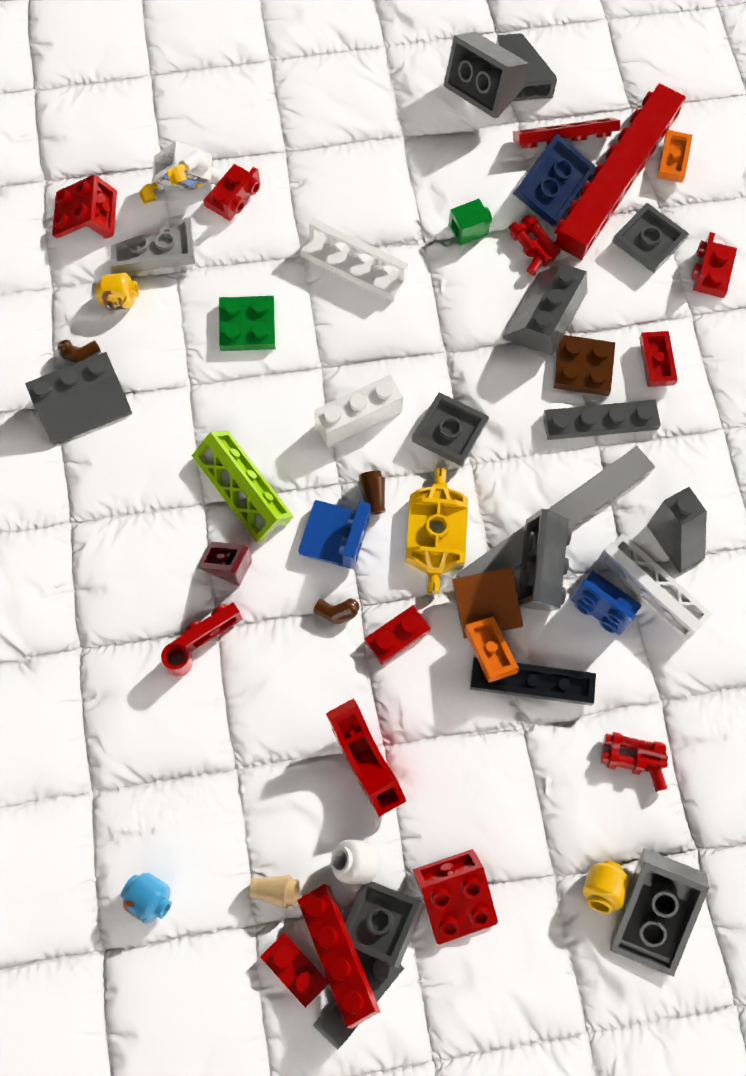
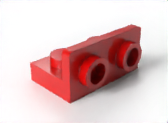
M234 163L203 199L204 206L231 221L236 214L243 210L246 201L251 195H255L261 185L259 169L252 167L248 172Z
M710 232L706 241H700L696 256L700 257L699 263H695L691 274V279H695L693 291L725 298L729 288L737 248L715 243V233Z

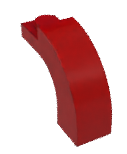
M354 698L325 713L332 727L331 730L350 768L378 817L407 802L397 778L379 751Z

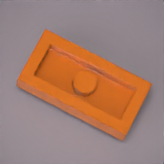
M667 129L657 178L683 183L690 154L692 134Z
M494 616L465 625L464 632L488 683L517 674L519 667Z

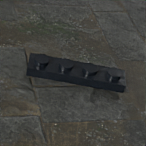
M473 657L469 690L589 706L594 704L596 673L517 663L519 667L517 674L488 683L477 657Z

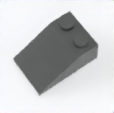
M643 848L630 882L611 942L610 951L674 977L710 889L707 873Z

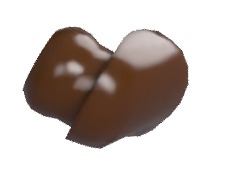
M66 339L60 341L57 345V349L60 351L59 355L64 360L76 363L101 353V349L95 340L82 347L74 346L70 340Z
M352 598L335 606L319 599L313 612L334 624H341L356 617L360 606Z

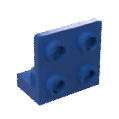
M315 500L298 549L299 555L354 570L371 518V504L359 501L356 511Z
M594 570L582 581L571 598V601L575 603V607L581 613L592 615L600 621V625L606 631L617 633L618 635H621L634 620L636 613L642 606V604Z

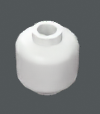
M344 840L339 843L331 856L333 873L342 883L366 885L376 877L379 870V854L375 846L369 842Z

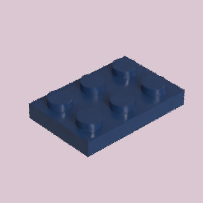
M556 134L512 194L554 227L597 166Z

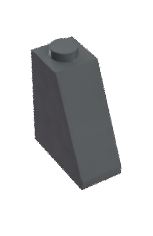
M523 33L497 35V45L529 63L523 89L513 101L553 98L557 77Z
M690 486L665 499L648 522L647 527L679 573L705 559L707 510Z

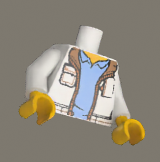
M175 141L153 156L151 183L145 184L139 191L142 202L146 204L157 198L154 190L161 191L166 186L196 190L206 183L216 185L220 179V170L211 167L212 156L210 153Z

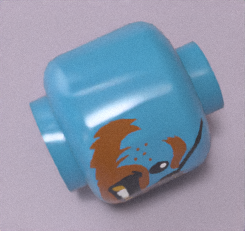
M146 872L139 876L133 875L122 889V906L127 913L145 924L151 923L157 918L163 919L172 905V901L169 900L171 889L168 884L151 873Z

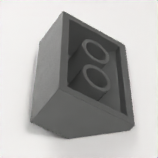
M477 32L454 35L443 86L494 119L499 118L523 89L529 63Z
M561 263L538 273L502 338L553 356L588 293L587 271Z
M107 352L25 383L34 408L52 445L133 414Z
M542 508L526 519L518 602L519 607L552 612L560 609L561 605L565 602L566 588L563 587V576L567 574L569 560L565 555L566 546L570 544L572 532L568 528L569 519L549 509Z

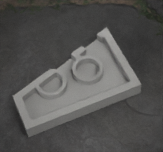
M190 217L182 219V224L169 228L168 225L158 228L159 232L147 237L138 235L111 245L113 272L123 273L195 264Z

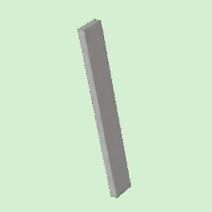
M636 446L548 509L569 519L568 528L572 530L654 471L656 466ZM525 525L458 572L456 578L512 567V571L519 568L522 562Z

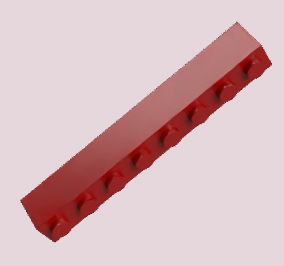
M658 83L653 92H647L641 105L643 107L641 110L638 108L635 110L629 123L631 125L629 128L624 126L617 139L619 141L618 144L611 145L605 156V163L600 162L593 173L594 179L592 182L587 181L580 193V196H582L580 200H574L567 212V215H569L567 219L559 221L554 234L557 235L555 242L561 250L583 260L665 137L667 129L671 128L679 116L686 99L685 95L661 83Z

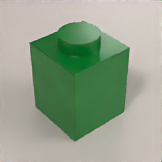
M478 198L450 209L448 226L458 244L463 245L488 235L492 215L490 210L484 207Z

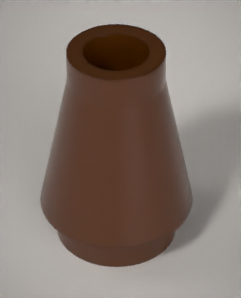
M378 470L360 474L359 482H357L365 503L371 504V515L386 512V478L382 477L381 471Z

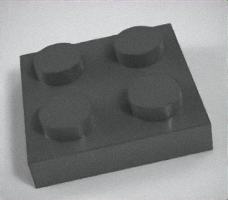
M646 203L614 235L612 242L655 273L685 242L689 233L653 206Z
M438 392L415 431L412 442L463 467L488 423L489 416Z
M373 881L366 885H361L345 922L356 951L399 969L425 904L421 900Z

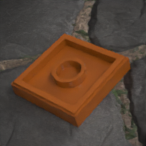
M512 567L451 579L464 639L467 638L464 632L465 625L494 616L501 631L523 627Z

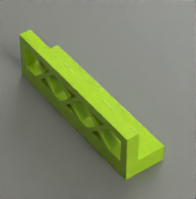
M229 431L210 432L191 455L256 542H262L275 526L286 525L294 518L293 514ZM209 448L214 453V465L209 464L203 456ZM222 469H226L230 474V486H226L222 481ZM238 491H243L247 496V508H243L238 502ZM255 513H260L266 521L265 526L261 530L255 525Z

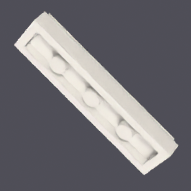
M312 217L308 223L309 237L300 249V256L395 302L407 282L408 263Z
M623 533L613 543L611 542L598 558L603 565L687 641L713 614ZM621 544L631 552V559L618 548ZM640 567H648L653 572V579ZM662 587H670L675 591L676 599ZM685 607L694 608L702 617L698 620Z

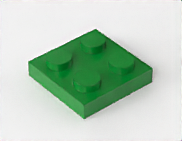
M274 295L219 297L220 351L276 349Z

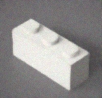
M391 374L314 409L315 426L328 448L402 413L404 396Z

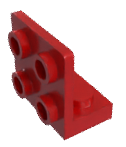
M96 174L58 190L55 196L52 236L60 238L88 226L105 239L113 237L117 190Z
M474 849L412 869L416 883L423 896L434 938L438 945L498 924L485 870Z

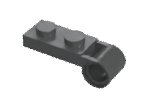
M369 957L362 967L377 1002L405 968L400 964L399 969ZM334 999L312 1026L339 1050L359 1025L352 1029L346 1028L337 1002Z

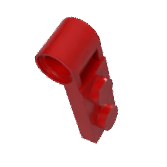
M234 602L229 605L222 604L216 607L211 612V616L202 622L200 620L192 622L185 628V632L181 634V637L164 647L161 653V661L169 673L174 676H184L189 673L193 667V658L190 654L192 651L243 620ZM178 653L185 655L184 661L180 665H170L173 655Z

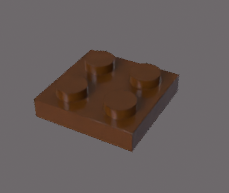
M564 335L558 345L553 388L609 396L612 385L616 342Z

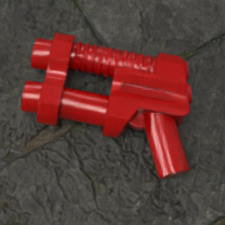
M528 214L521 219L522 224L513 222L508 229L510 230L511 238L514 241L518 240L523 246L522 251L525 255L533 257L526 272L531 276H535L541 265L547 267L560 255L561 248L539 226V221ZM532 232L537 239L531 240L527 234Z
M614 731L612 734L605 733L603 745L609 746V752L602 751L600 763L606 764V767L615 770L616 767L630 769L632 774L640 775L643 771L649 772L655 792L668 789L662 772L663 769L668 767L666 744L659 741L649 742L633 737L630 738ZM620 747L635 750L634 758L620 755Z

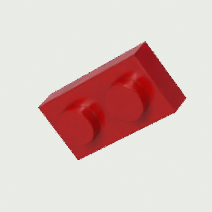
M669 331L642 332L639 341L647 387L675 386L678 377Z
M412 605L365 637L364 642L382 666L428 634L431 628L415 606Z
M285 932L260 956L305 1008L329 984L327 978Z

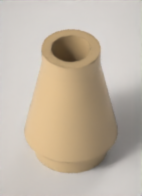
M292 875L265 878L253 877L250 883L249 895L251 898H258L284 909H287L289 906L295 907L299 898L300 881L299 879H293Z

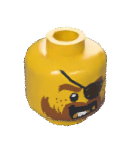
M127 273L104 275L99 283L96 284L97 300L100 305H104L109 311L131 308L135 303V298L139 297L138 284L136 281H132Z

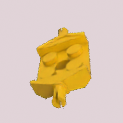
M440 468L434 469V484L432 487L418 489L410 494L405 563L428 575L427 593L432 594L434 586V595L440 594V577L442 574L464 567L466 556L468 498L459 491L447 488V485H445L447 470L444 468L441 470V476H439ZM433 521H441L445 524L446 529L442 533H435L430 529L429 525Z

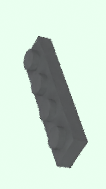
M656 400L544 410L543 413L547 440L658 430L661 426Z

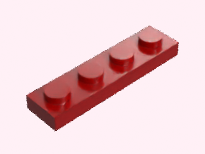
M610 117L512 131L513 142L521 145V148L537 147V142L546 141L548 145L556 134L563 139L571 138V141L587 140V135L596 134L597 138L612 136V132L621 131L620 119Z
M323 884L297 901L345 1026L352 1029L381 1011L329 885Z

